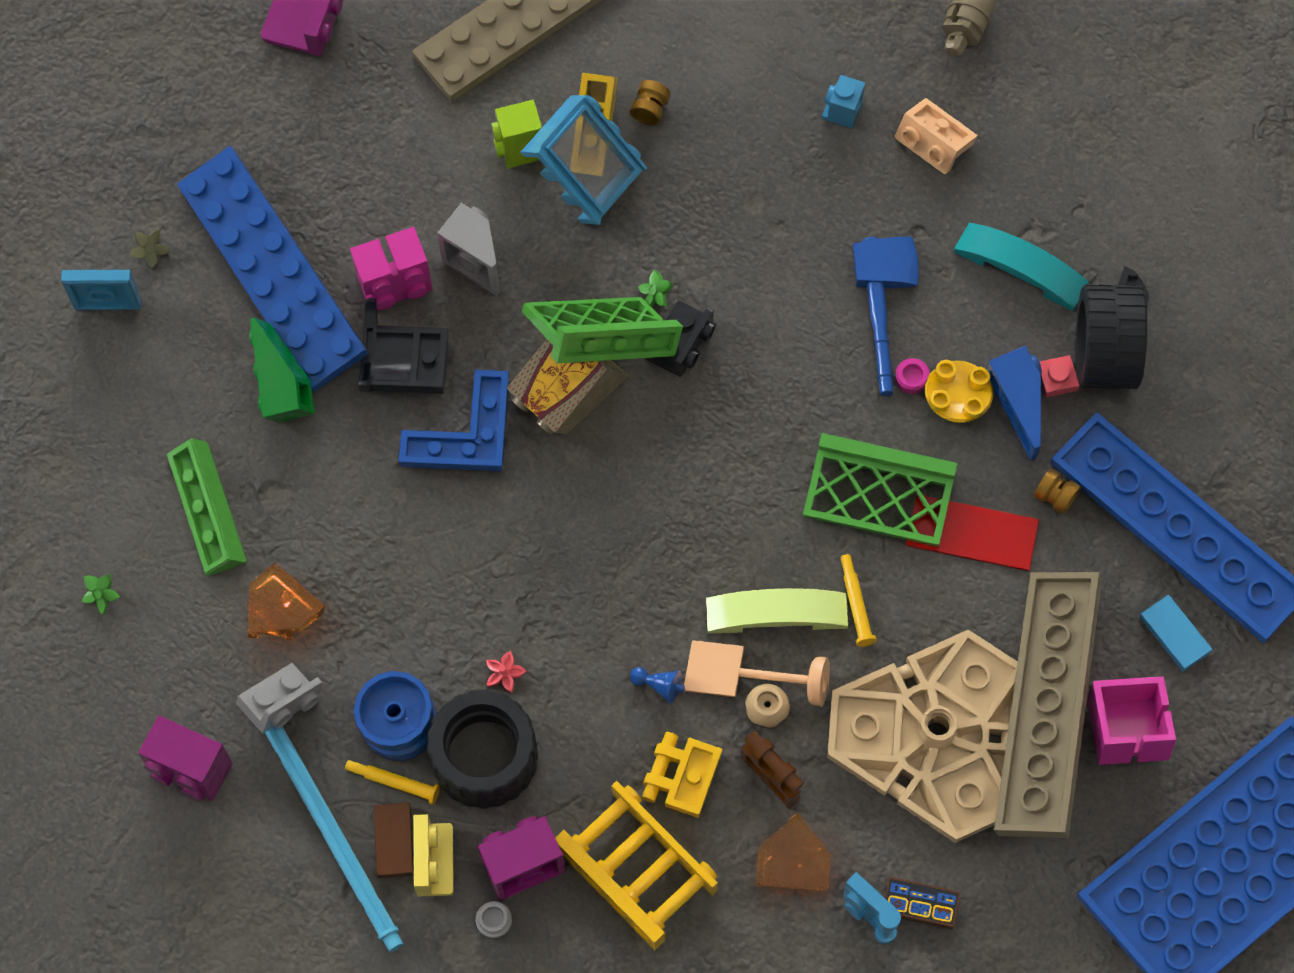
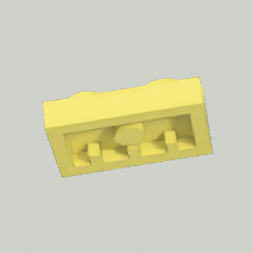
M428 814L413 815L414 888L418 897L453 895V825L451 823L431 824Z

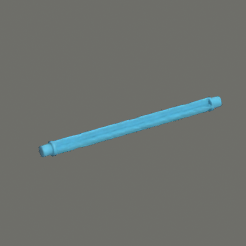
M283 726L278 729L275 727L265 732L266 736L280 757L284 768L316 825L321 830L326 843L358 900L362 903L367 916L378 933L379 940L385 943L389 952L398 950L404 945L398 935V927L394 925L384 905L375 893L371 882Z

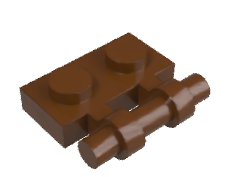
M753 731L745 738L746 744L741 748V758L790 809L800 800V788L804 783L795 774L797 770L791 763H785L773 751L775 746L768 739L763 740L756 731Z

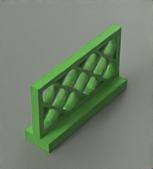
M642 297L524 303L522 313L553 345L551 358L557 364L675 356L683 328L677 320H663Z
M821 433L803 517L939 547L957 463ZM823 460L837 462L844 474L828 483L821 473ZM846 465L855 466V467L852 468V469H850V470H848V468L846 467ZM863 468L872 470L878 481L861 490L852 475ZM879 472H881V473H886V474H888V475L885 476V477H882ZM896 476L904 477L912 489L896 498L886 482ZM848 478L857 494L841 503L832 487ZM820 479L824 486L817 489L818 481ZM913 480L922 481V483L916 485ZM929 484L944 486L943 498L932 505H929L920 491ZM882 486L891 501L875 511L865 495ZM825 491H828L837 505L826 513L812 510L814 498ZM916 493L925 509L909 518L899 502ZM861 498L871 514L861 520L852 519L845 510V507ZM893 506L896 507L904 519V522L894 528L885 526L878 516ZM941 506L939 516L937 517L933 510ZM838 511H841V513H842L843 516L834 515V514L837 513ZM929 513L936 524L934 537L919 534L913 522ZM874 518L877 524L870 523L868 521ZM906 526H908L909 529L911 530V532H910V531L901 530V529H903V528H905Z

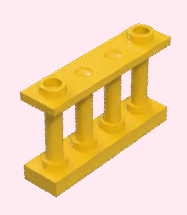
M616 781L611 786L612 795L617 800L579 836L574 834L571 837L563 830L555 839L563 857L655 951L665 941V932L662 930L665 927L664 922L702 886L713 896L717 892L718 882L715 879L718 876L706 862L702 861L699 864L639 804L642 802V799L632 787L627 785L624 788ZM628 810L642 825L604 861L600 859L596 863L587 853L590 850L588 846ZM653 836L667 851L629 887L624 885L621 888L612 879L615 876L614 871L645 841ZM678 861L692 877L654 913L649 911L646 914L637 905L640 901L638 897Z

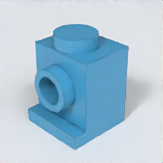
M840 75L835 86L830 85L825 98L826 107L822 114V119L853 129L863 104L865 82Z

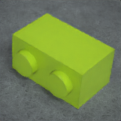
M534 99L495 109L496 122L491 123L494 135L493 142L497 157H504L507 169L540 161L536 157H524L521 153L524 147L542 128Z

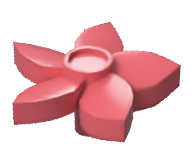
M511 651L503 655L501 663L497 660H486L488 668L494 672L488 678L487 687H493L502 682L505 690L512 693L514 690L513 678H521L527 673L523 667L514 664V657Z

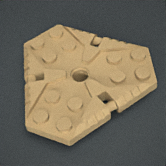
M970 630L961 632L908 656L906 659L907 664L897 668L895 663H892L832 690L827 758L867 783L870 787L876 789L885 796L888 793L898 800L897 805L906 809L909 813L918 817L954 843L995 825L1018 661ZM913 677L916 685L907 689L903 680ZM933 723H940L946 727L948 732L943 735H935L929 730L928 726ZM989 735L1001 736V743L989 742ZM901 774L911 780L907 788L896 782Z

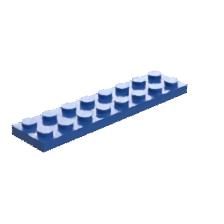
M228 146L177 183L266 322L273 326L310 379L313 392L319 390L369 354L235 149Z
M1098 412L1052 457L1051 465L1070 481L1080 485L1083 492L1263 644L1294 612V576Z

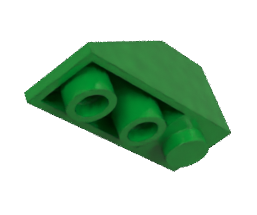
M251 318L249 339L254 348L255 363L253 371L259 386L260 395L257 402L262 418L280 423L315 414L310 379L273 326L260 319Z

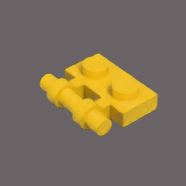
M665 732L662 743H658L654 751L656 759L650 773H646L643 785H645V789L641 798L647 802L655 803L659 791L667 792L668 796L665 801V807L699 818L723 749L688 738L685 749L681 750L675 748L678 736L671 732ZM669 762L679 763L673 780L664 777Z

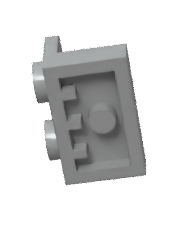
M290 663L237 697L236 705L263 734L273 727L278 729L284 726L291 719L292 715L299 710L305 712L311 709L319 700L318 694L323 682L318 677L309 682L297 667Z

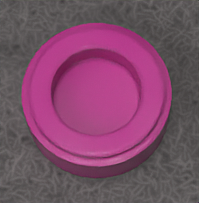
M909 358L902 361L898 365L895 374L897 387L907 394L922 392L930 375L929 368L919 359Z

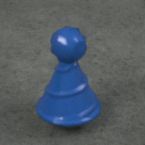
M636 667L630 673L632 684L636 686L649 685L669 704L673 703L678 692L684 693L685 686L680 685L682 674L679 669L672 672L648 675L646 669Z

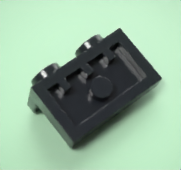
M678 300L666 319L677 320L683 326L676 355L646 358V360L682 377L687 368L692 369L700 355L698 348L703 340L706 342L710 340L715 331L716 323H714V310L707 307L703 313Z

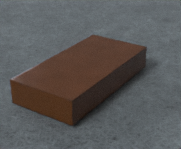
M410 802L374 805L377 877L414 876Z

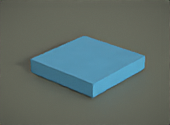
M62 270L61 282L75 310L141 309L142 298L130 270Z

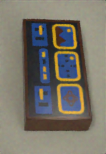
M889 877L885 899L899 911L901 919L953 930L961 892Z

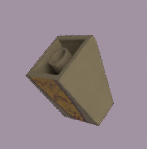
M546 339L507 389L515 396L512 401L519 408L527 413L531 410L539 418L536 423L543 430L551 435L554 432L567 435L627 378L628 374L612 360L557 364L551 358L553 345Z

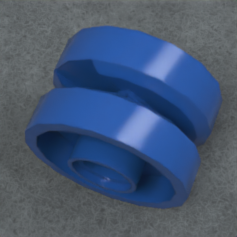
M397 671L378 674L366 682L356 696L354 716L359 731L372 751L388 760L403 761L415 758L427 750L428 730L431 728L434 716L437 715V710L429 691L423 683L409 673Z

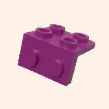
M273 0L261 30V38L266 43L321 57L326 42L328 43L331 39L333 24L336 16L342 10L343 0Z

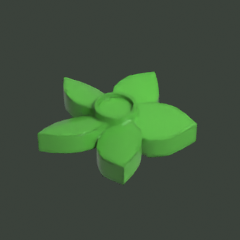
M653 270L649 277V283L642 284L638 288L641 293L648 295L645 301L651 307L655 302L660 306L667 307L666 295L672 289L673 282L663 280V276L659 271Z
M106 574L99 579L95 576H84V583L89 591L84 595L82 602L92 603L96 601L102 615L105 614L108 608V601L120 598L119 594L110 588L112 585L110 574Z

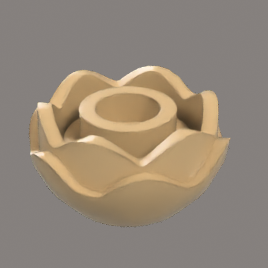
M762 684L755 687L748 694L745 701L748 718L753 723L767 728L777 726L782 720L787 718L790 710L787 694L780 687L773 684ZM769 702L771 706L765 707L764 704Z

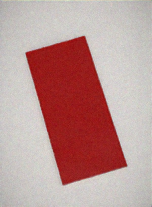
M917 495L912 516L925 509ZM924 496L929 505H932L940 500L938 498ZM949 501L939 547L907 540L906 546L1029 571L1039 519ZM941 506L933 510L937 517L939 516ZM929 513L913 522L919 534L934 537L936 524Z

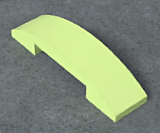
M763 589L728 593L706 598L708 634L743 632V628L812 625L813 630L848 629L846 593L819 589Z

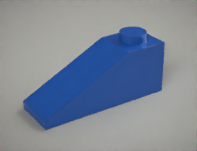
M1023 346L988 361L986 370L990 374L992 388L1030 461L1037 459L1041 446L1042 368L1035 355L1031 356L1026 346Z

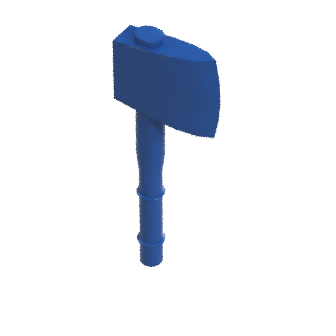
M904 236L882 239L867 237L862 242L853 243L852 251L856 287H866L868 291L880 395L891 396L893 395V375L891 374L888 345L890 341L887 336V310L884 288L918 286V257L912 237Z

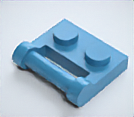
M855 872L845 885L843 900L846 902L844 904L845 909L855 919L861 920L863 918L875 929L874 935L879 943L885 945L892 943L896 938V928L901 920L899 911Z

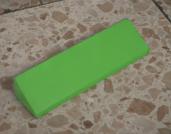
M191 438L167 453V457L205 575L210 576L240 566L246 562V558L209 445L206 441Z

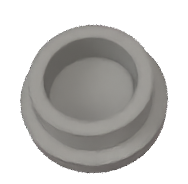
M496 901L485 903L477 911L476 926L479 932L488 938L502 937L511 928V912L503 903Z

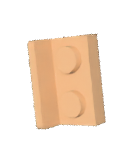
M927 98L904 114L895 134V138L943 174L950 171L955 159L970 148L978 136Z

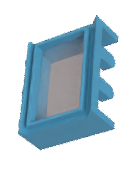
M571 95L524 147L521 153L524 157H536L543 163L545 168L541 171V175L548 181L559 182L566 190L561 195L562 200L569 205H577L584 211L577 218L581 223L600 225L603 215L643 170L647 169V166L640 159V152L634 146L627 144L622 138L620 128L603 115L600 111V104L594 98L587 95Z

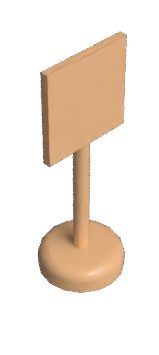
M692 640L684 682V692L736 697L739 677L807 684L808 701L814 706L823 707L825 704L830 676V663L827 657H816L810 665L808 676L741 668L744 646Z

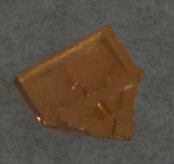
M274 563L250 583L247 599V638H259V635L283 636L286 640H292L294 633L301 632L323 614L325 605L278 564Z
M798 813L791 817L788 822L769 838L765 839L762 845L758 847L756 885L828 891L831 853Z

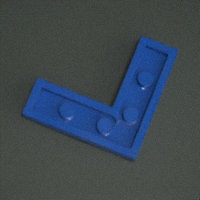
M475 370L470 433L401 430L399 466L503 471L509 371Z

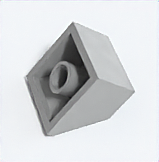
M460 203L437 232L442 262L497 296L500 293V285L488 217L476 207L469 208Z

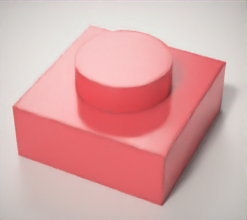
M1071 355L1040 361L1042 368L1041 386L1045 398L1078 391L1079 383Z

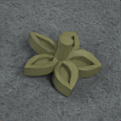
M160 229L152 231L148 238L143 233L134 232L135 240L140 246L132 249L130 257H143L145 264L153 269L157 262V255H164L170 252L165 245L157 244L160 239Z

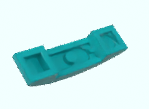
M969 223L953 252L981 266H984L985 262L1044 290L1043 297L1071 311L1075 309L1079 302L1081 288L1089 283L1070 266L1043 249L1009 233L980 224Z

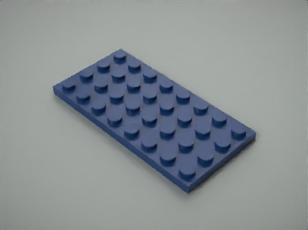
M1292 716L1078 893L1077 898L1143 973H1219L1294 909V718Z

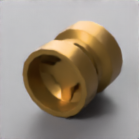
M641 81L637 91L638 99L633 101L629 113L640 123L656 126L662 119V107L667 105L671 92L665 85L657 81Z
M1050 468L1039 483L1033 497L1041 502H1049L1053 505L1055 511L1064 515L1075 500L1081 486L1073 481H1065L1061 478L1059 472Z

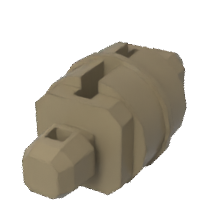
M952 0L948 5L942 30L947 35L945 50L948 55L960 56L967 45L978 44L985 30L990 25L996 4L994 0Z

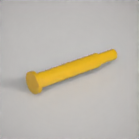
M845 554L840 558L844 571L843 578L858 635L856 645L865 647L876 643L877 638L871 633L858 576L854 571L851 555Z
M348 760L345 765V770L362 775L365 779L427 799L431 805L435 804L440 792L439 784L431 786Z

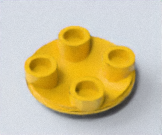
M940 361L927 378L925 384L926 400L931 409L943 419L957 423L976 420L986 413L993 399L990 374L985 368L977 367L969 362Z

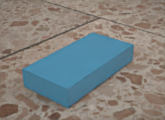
M1167 595L1142 612L1139 617L1182 672L1205 658L1213 650L1170 595Z

